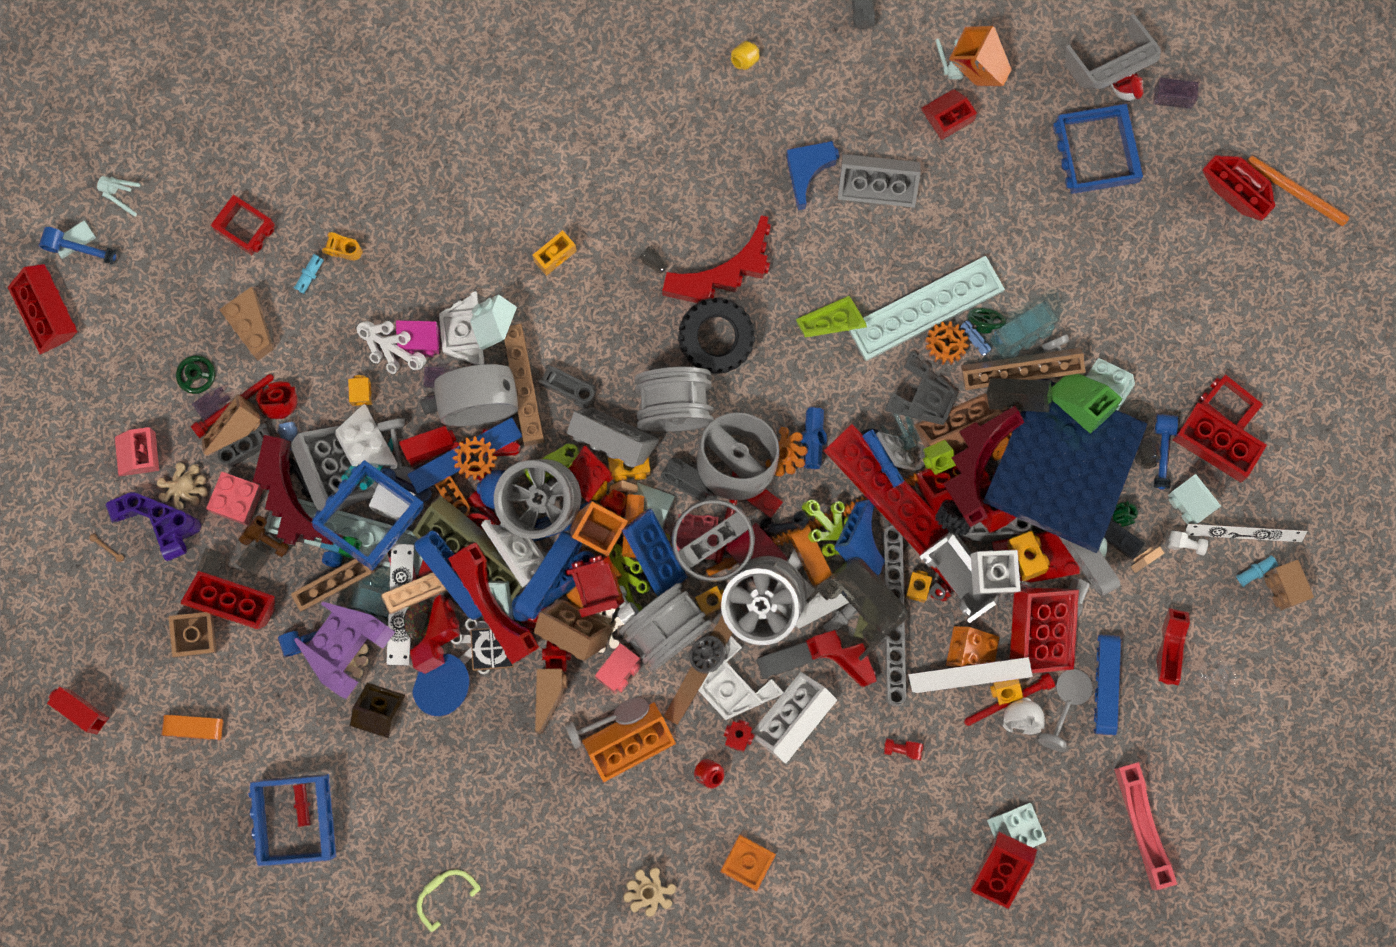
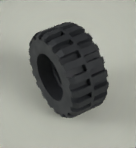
M718 297L705 299L693 305L682 318L678 329L680 350L693 367L709 370L713 374L727 373L744 363L752 352L753 343L755 342L754 324H752L751 317L744 311V308L734 303V301ZM712 317L726 319L732 325L735 332V340L732 347L720 355L706 352L698 341V330L701 324Z

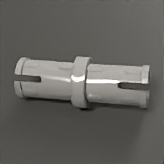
M852 600L840 612L837 611L836 615L822 627L827 632L837 631L843 625H847L848 621L861 611V608Z

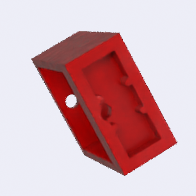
M234 194L210 225L216 233L251 256L261 250L263 240L266 236L270 237L275 229L272 219ZM240 208L245 209L263 221V224L248 244L225 230Z
M1226 374L1221 379L1217 377L1210 385L1213 389L1209 394L1205 392L1198 401L1228 420L1208 404L1219 389L1225 385L1250 405L1238 422L1234 424L1243 430L1263 404Z

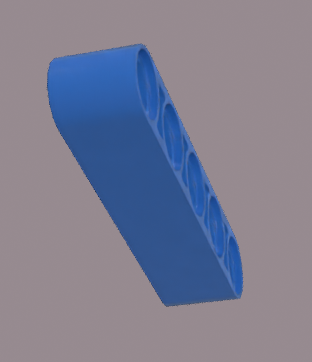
M430 531L416 540V551L465 614L472 620L483 616L474 604L469 592L463 586L457 572L453 569L448 558L453 556L454 553L440 535L435 531Z
M566 531L561 532L517 600L514 609L516 612L532 620L537 617L582 545L580 541L572 538L571 534Z
M589 551L580 552L574 557L571 564L583 560V563L589 562V559L594 557V554ZM567 572L564 573L557 584L558 587H555L542 609L576 586L573 576H567ZM518 595L512 601V611L514 619L522 622L529 618L514 610L516 602L520 597Z
M1099 634L1097 641H1099L1096 660L1098 661V668H1096L1098 686L1095 688L1097 708L1094 710V722H1096L1094 734L1116 736L1118 728L1120 636Z

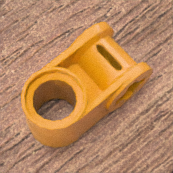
M328 232L326 246L322 249L323 253L351 261L358 260L361 257L362 249L356 240ZM356 247L354 252L348 253L349 248Z

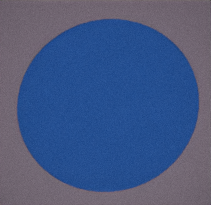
M444 654L445 664L426 674L418 672L412 691L417 706L428 715L444 716L452 713L463 703L468 693L469 674L467 668L460 659L453 655Z

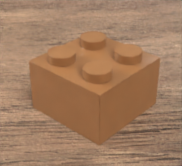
M1299 560L1276 567L1265 573V583L1269 589H1272L1274 594L1272 597L1273 602L1281 611L1314 598Z
M201 612L168 616L172 657L217 653L214 617L212 614Z

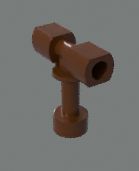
M257 515L250 525L242 531L238 540L244 545H249L254 539L256 543L261 540L276 549L274 554L282 558L290 544L283 543L284 540L278 542L265 534L266 529L264 527L267 524V520Z

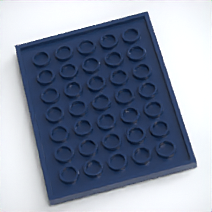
M1048 379L1035 380L1020 413L1024 423L1013 430L983 502L1097 554L1146 430L1147 423L1116 410L1090 434L1046 395V392L1056 384L1055 382Z

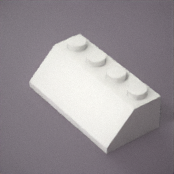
M800 672L751 732L754 733L753 738L786 764L835 704L837 699L824 686Z

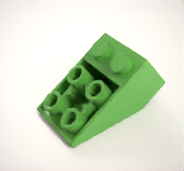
M1081 374L1064 376L1046 392V395L1090 434L1116 411L1123 399L1109 386Z

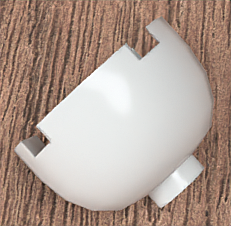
M1029 698L1014 701L1008 705L1004 712L1003 727L1009 732H1013V728L1025 730L1023 734H1036L1041 732V728L1044 729V713L1041 707Z

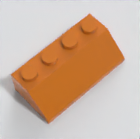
M655 702L649 705L647 714L639 721L623 725L616 722L582 740L603 783L676 744Z

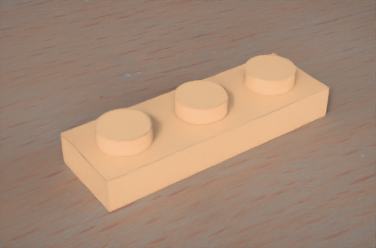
M1152 547L1133 560L1135 564L1131 568L1135 573L1163 555V550L1161 547L1155 550Z
M431 573L386 592L381 597L389 614H393L446 591V588L436 575Z

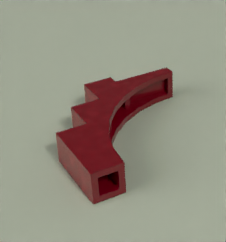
M1016 406L1004 411L981 426L975 422L959 432L968 448L952 457L960 474L944 483V486L970 528L988 518L981 499V479L991 454L1008 434L1024 423Z
M264 435L253 482L260 484V488L269 490L265 510L272 511V516L281 517L277 537L284 539L283 543L296 545V542L304 543L305 539L315 541L316 538H320L321 543L333 545L332 541L313 528L312 518L299 503L294 492L289 472L291 441ZM335 533L339 537L343 538V535Z

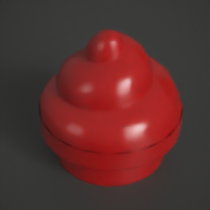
M938 582L945 590V597L941 601H948L949 597L952 596L950 587L946 582ZM936 589L935 594L940 597L942 596V591Z

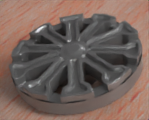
M714 636L702 637L691 648L690 663L700 673L708 674L714 672L723 664L726 649L718 638Z

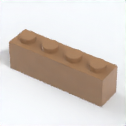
M354 559L291 593V596L299 611H306L375 574L376 570L372 571Z

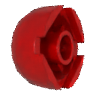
M278 381L268 384L269 388L264 391L261 388L256 394V401L260 411L270 419H284L295 411L298 404L296 389L294 386L291 387L288 382Z

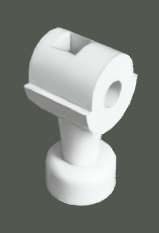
M1171 531L1168 548L1173 550L1182 548L1195 549L1196 554L1205 555L1208 540L1199 539L1197 542L1188 539V534L1184 532Z
M619 586L625 602L619 606L618 617L625 625L639 613V610L632 602L628 603L625 598L627 595L625 588Z

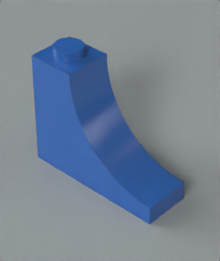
M833 141L787 150L786 158L798 210L806 209V190L812 179L822 170L836 165V161L839 159V152L837 147L834 148Z
M869 500L855 503L834 547L863 579L879 576L885 562L873 539L871 522L874 505Z

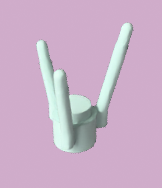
M936 39L937 48L944 67V75H948V79H962L964 74L952 62L949 63V66L947 65L940 40Z
M102 176L97 184V189L103 192L102 196L109 198L125 211L136 216L137 213L111 194H115L118 189L131 191V188L123 185L140 187V183Z

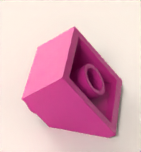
M396 320V334L405 331L411 337L406 345L397 343L398 347L411 355L415 352H420L425 357H434V354L440 353L441 331L437 322Z

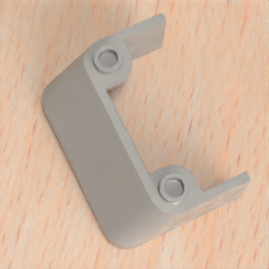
M1134 13L1130 15L1128 33L1137 46L1119 58L1089 71L1071 46H1066L1065 65L1082 88H1105L1156 63L1160 59V47Z
M951 531V533L947 532L924 550L919 557L921 560H924L928 567L938 568L961 599V606L959 607L965 616L969 615L967 621L970 623L996 605L1001 594L973 595L970 555L972 553L959 535H955Z

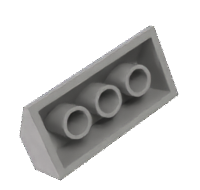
M843 154L838 200L915 208L921 173L920 162Z
M593 407L574 411L567 434L573 436L575 441L590 444V448L598 451L602 450L607 453L608 457L620 459L629 467L643 464L659 442L658 438Z

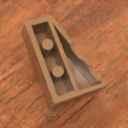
M252 286L219 309L257 361L274 350L257 293Z

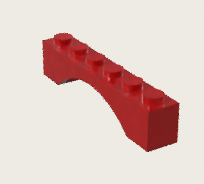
M476 542L448 558L511 664L540 648L531 632L514 622L496 602L488 583L486 558Z

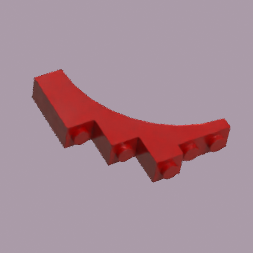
M760 216L757 228L749 242L737 255L726 263L699 273L679 274L666 272L662 295L698 303L705 299L714 298L716 289H712L713 287L736 292V288L741 287L743 276L740 274L763 279L764 273L768 274L770 262H767L768 255H763L767 242H763L765 235L769 236L771 224H768L769 217Z

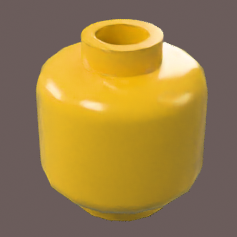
M748 41L741 42L731 52V62L737 69L748 70L759 60L758 47Z

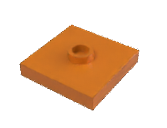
M739 834L720 872L757 892L776 854Z

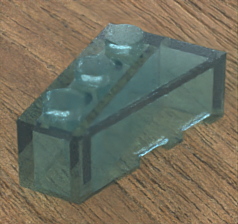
M365 580L362 583L353 585L347 608L365 611L364 613H372L384 618L389 617V612L381 596L389 592L390 587L382 586V589L374 587L375 583Z

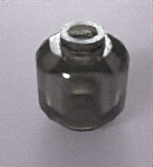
M1142 438L1135 455V463L1143 469L1154 468L1161 461L1160 445L1158 442L1151 440V438Z

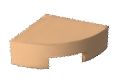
M622 480L611 485L610 492L615 489L616 491H628L629 494H634L638 492V485Z

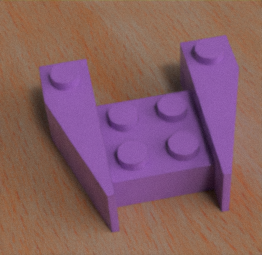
M322 602L321 605L332 612L308 645L297 638L294 641L321 683L337 695L347 699L358 684L356 680L344 672L348 664L367 639L384 648L395 631L370 614Z

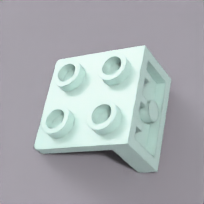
M1100 358L1096 360L1086 376L1109 386L1123 398L1116 410L1120 409L1135 385L1133 374Z
M1031 803L987 820L994 839L997 833L1001 832L1031 847L1046 842L1045 835Z

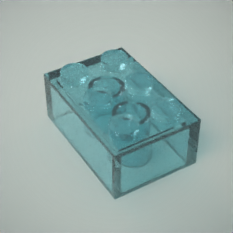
M1043 301L996 330L990 342L1001 359L1014 358L1023 348L1027 350L1035 345V341L1040 337L1043 340L1052 334L1051 331L1056 328L1055 324L1058 319L1046 301Z

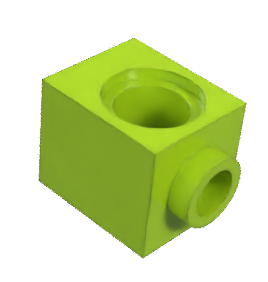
M946 440L923 449L925 454L923 462L926 468H930L935 475L956 466L952 460L954 456L953 449Z

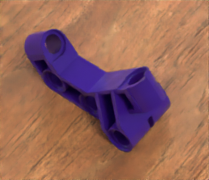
M135 492L127 493L105 504L112 524L113 522H119L137 515L149 518L162 556L167 562L186 554L187 548L183 539L193 536L201 530V522L197 518ZM138 499V504L133 507L134 501ZM163 509V514L158 517L159 510Z

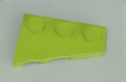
M850 296L796 319L797 325L805 338L867 328L865 320Z

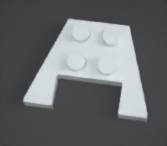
M794 549L788 562L799 570L802 567V563ZM804 580L807 600L805 608L795 626L800 629L850 603L855 598L841 586L828 600H825ZM778 582L773 594L784 588L780 582ZM777 604V609L788 619L792 615V604Z
M732 636L725 645L726 655L723 664L716 671L710 672L698 690L725 721L784 693L772 679L755 693L727 662L742 649Z

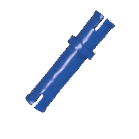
M872 429L865 433L862 437L882 467L881 471L886 474L893 487L895 488L905 482L874 430Z

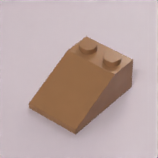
M237 394L201 440L203 453L209 455L248 436L251 431L254 432L260 425L257 407Z
M537 669L535 732L537 734L543 733L564 693V689L568 688V676L564 674L562 669Z

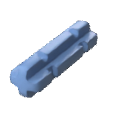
M965 321L960 326V329L965 330L964 333H967L968 339L976 348H979L978 351L981 355L984 356L991 351L989 344L984 343V338L975 328H972L973 325L970 321Z

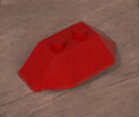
M1215 155L1202 169L1212 190L1240 214L1263 221L1275 208L1271 182L1242 157Z

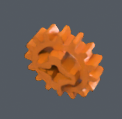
M941 322L940 327L935 324L933 326L934 331L929 330L928 335L930 337L925 339V342L929 344L926 345L925 349L931 350L928 356L934 355L935 362L940 359L942 360V365L946 361L952 365L954 359L959 362L961 359L960 355L964 356L966 354L963 349H967L969 346L964 343L968 340V337H963L965 330L959 331L958 324L952 327V322H949L948 326ZM945 331V333L942 336L937 335L940 332ZM945 340H949V346H945ZM958 350L956 353L949 355L950 351Z
M476 436L473 437V441L466 438V444L459 442L461 448L454 450L458 454V456L453 457L454 461H458L454 467L455 469L461 468L458 473L460 475L466 473L465 478L467 480L470 476H473L474 481L477 480V476L484 479L485 473L491 474L490 468H496V465L492 463V461H497V457L492 456L496 450L489 449L492 444L490 442L484 444V438H481L480 441H477ZM471 446H480L478 449L470 448ZM463 453L466 455V461L464 462V464H462L461 460ZM486 453H488L489 456L487 464H485L484 462V456L486 455ZM474 455L476 457L479 455V462H471V456ZM472 468H479V469H480V471H476V472H474V471H469V470H471Z

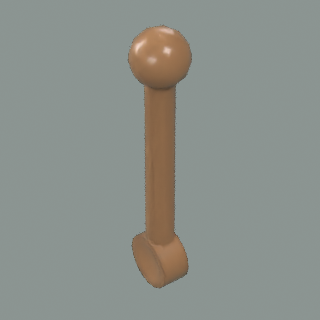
M96 534L89 536L90 541H95L116 557L117 562L124 560L123 555L117 554L97 538Z

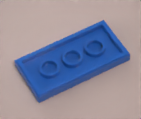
M652 508L645 510L622 529L657 597L688 578L684 569L678 563L673 548Z

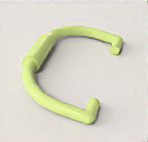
M455 869L448 870L441 875L438 874L424 887V890L419 895L416 904L417 914L431 932L441 924L437 921L432 925L426 919L422 912L423 898L427 893H431L444 881V878L450 875H460L467 879L474 887L469 893L473 897L480 891L481 887L465 871Z

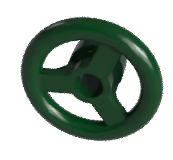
M975 308L967 314L968 320L977 326V331L984 334L992 333L993 329H1000L1006 325V318L1001 313L992 309ZM998 318L1000 322L994 323L993 320Z
M193 355L185 358L180 362L176 370V381L179 387L187 393L199 394L205 392L212 386L215 380V368L212 362L203 356ZM194 361L204 363L208 367L209 373L202 372L201 368L194 364ZM188 364V366L185 368V376L188 379L184 383L182 380V371L184 367ZM194 371H197L196 376H192ZM200 378L208 379V381L199 388L190 387L194 383V381H197Z

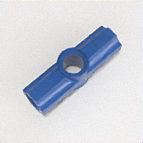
M811 407L806 410L805 431L801 433L803 435L801 443L808 449V453L804 456V467L807 469L815 470L820 469L822 466V446L827 443V435L823 429L824 410L821 408Z

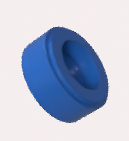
M324 552L321 561L326 566L338 568L342 564L343 557L334 552Z

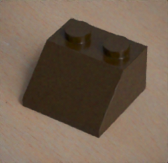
M366 683L353 706L350 726L389 738L395 727L405 695Z

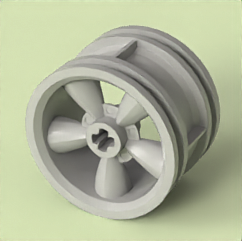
M670 367L637 374L634 377V381L637 384L635 392L641 395L642 409L637 412V419L640 420L637 422L638 429L648 432H673L707 427L714 420V417L710 416L713 414V407L707 405L706 391L712 387L711 381H709L711 372L696 367Z
M548 459L523 461L511 466L502 474L494 491V507L500 522L513 534L528 539L541 538L563 531L574 521L581 505V491L576 477L563 464ZM528 471L534 484L528 490L516 484L520 476ZM546 471L557 479V482L552 487L544 483ZM539 495H543L544 497L543 499H541V501L537 500ZM558 496L564 497L562 510L554 505ZM526 500L529 509L519 517L514 508L513 501ZM546 512L552 525L546 529L535 528L538 513Z
M761 556L751 559L743 570L733 576L724 590L721 610L725 623L738 638L755 645H769L779 642L793 630L805 608L807 600L806 585L798 570L781 558ZM753 576L757 590L750 594L738 586V584L743 579ZM770 577L780 582L784 588L775 594L767 590ZM760 600H763V601H764V605H765V606H762V605H761V601H760ZM740 604H747L750 612L745 614ZM777 604H792V615L787 620L775 612ZM767 618L769 625L758 623V619Z
M681 583L676 584L656 598L619 631L621 635L626 634L628 636L626 638L627 643L634 647L643 659V663L647 664L649 662L651 665L649 670L651 672L669 661L712 625L710 620L706 622L703 619L706 616L705 613L700 611L689 597V593L687 591L682 593L681 588L683 586Z

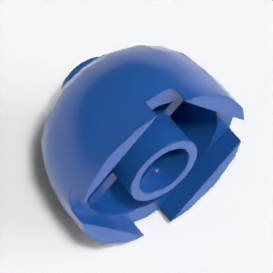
M506 470L490 471L491 474L486 473L484 479L477 484V494H480L483 504L491 509H495V487Z

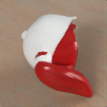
M1133 73L1111 84L1114 93L1123 100L1131 101L1140 99L1143 96V80L1137 73Z

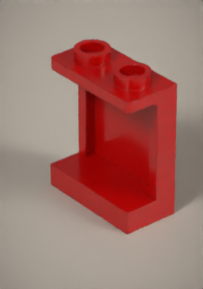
M601 555L590 558V561L586 563L580 560L572 563V567L566 570L567 575L572 574L583 605L579 609L581 617L618 608L625 602L609 556L602 558Z

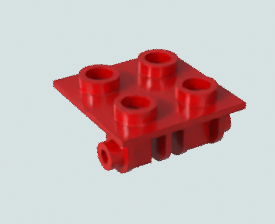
M586 445L568 468L576 477L580 486L581 496L587 502L591 501L605 481L609 483L613 479L612 472Z

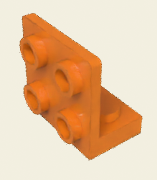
M954 626L946 666L957 668L995 662L999 636L971 627Z

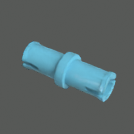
M313 254L306 268L302 269V275L293 288L305 294L312 279L315 280L317 277L315 274L324 260Z
M1270 555L1260 563L1252 564L1251 568L1237 575L1236 578L1241 586L1244 587L1256 578L1264 577L1263 574L1277 567L1278 563Z

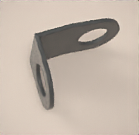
M942 578L929 590V593L937 600L945 597V590L938 584V582L943 580ZM940 589L942 596L938 597L935 594V590Z

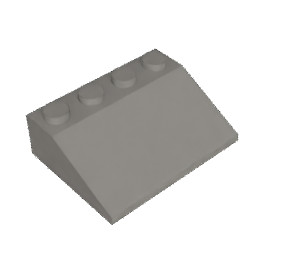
M340 426L298 433L291 442V449L317 511H322L326 506L325 502L329 496L337 493L338 487L342 482V475L351 466L335 435L336 430ZM363 478L336 511L372 498L377 488V483L374 481L370 487L362 490L360 483L364 480Z

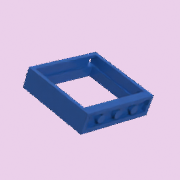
M1127 104L1058 115L1055 123H1053L1054 133L1058 134L1059 137L1057 147L1058 151L1062 152L1063 155L1061 166L1063 171L1066 170L1065 184L1066 188L1070 189L1071 194L1140 183L1143 174ZM1117 117L1130 175L1077 184L1065 125Z
M363 460L361 464L352 469V475L340 483L337 493L329 496L325 502L326 506L322 511L318 510L315 517L312 519V524L316 531L373 571L423 510V502ZM365 475L409 505L407 510L368 557L324 526Z
M329 774L262 779L250 782V792L248 795L252 801L250 817L254 823L252 838L255 840L256 848L254 849V855H256L257 866L328 861L336 857ZM315 782L321 852L269 856L263 787Z

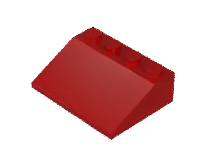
M1020 588V592L1014 593L1010 660L1029 657L1032 673L1074 670L1078 589Z

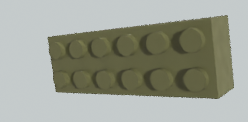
M442 496L429 506L412 534L419 539L428 532L435 531L454 554L476 542L486 558L488 582L509 581L512 603L523 592L525 587L522 588L487 533Z

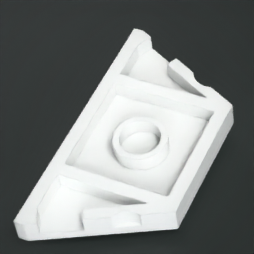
M476 291L472 292L466 299L455 303L451 308L439 313L442 349L446 355L475 365H485L483 350L479 348L470 322L473 316L472 310L478 304Z
M365 404L362 405L335 433L352 466H357L365 460L375 468H378V465L390 466V469L397 468V462Z
M485 520L481 526L522 588L525 587L541 565L544 556L532 539L513 534L502 523L498 526L491 524L490 520Z

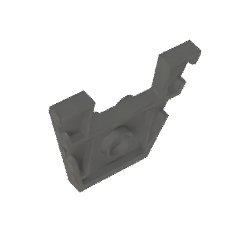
M912 351L903 368L921 377L911 402L893 393L884 410L943 425L948 418L958 392L940 375L937 377L930 370V366L926 362L923 364L917 358L918 355Z

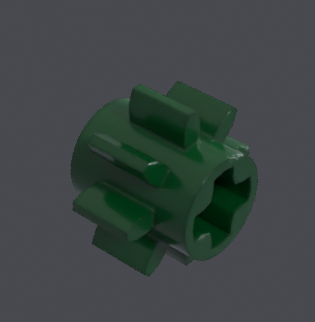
M1129 501L1116 505L1112 516L1117 524H1121L1124 527L1136 523L1134 519L1137 518L1138 511L1135 505L1129 504Z

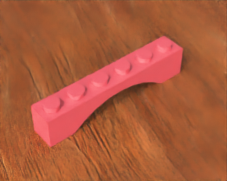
M1139 762L1114 769L1151 889L1160 890L1177 885L1171 863L1165 853L1153 821L1146 784Z

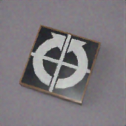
M490 628L470 630L473 671L514 668V664H511L510 660L506 657L504 650L495 639Z

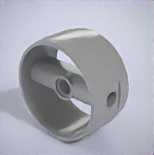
M496 364L469 366L449 371L435 379L434 393L437 411L441 423L445 425L474 426L505 419L515 414L518 410L515 380L511 369L507 366Z
M746 413L725 414L713 420L702 434L697 451V469L704 485L714 494L730 500H746L762 493L772 481L779 461V444L774 431L763 420ZM731 435L744 436L761 445L769 456L771 466L765 470L749 454L747 446L738 443ZM709 446L741 479L732 478L717 471L708 461L704 452L705 447Z
M708 499L691 505L680 515L673 529L672 547L678 563L691 576L703 581L718 582L732 578L745 568L754 550V531L748 517L737 506L724 500ZM705 504H720L736 512L680 551L677 550L676 537L679 525L684 517L693 509ZM748 530L750 538L748 553L741 565L734 571L719 577H707L697 574L690 569ZM712 534L717 535L719 538V543L716 546H710L707 542V538Z

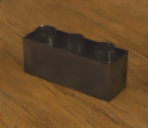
M990 378L987 389L989 409L1008 410L1016 406L1018 411L1049 412L1052 402L1051 381Z

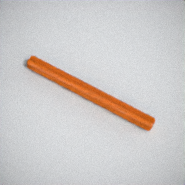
M1250 156L1247 160L1265 178L1341 226L1348 222L1349 216L1254 156Z

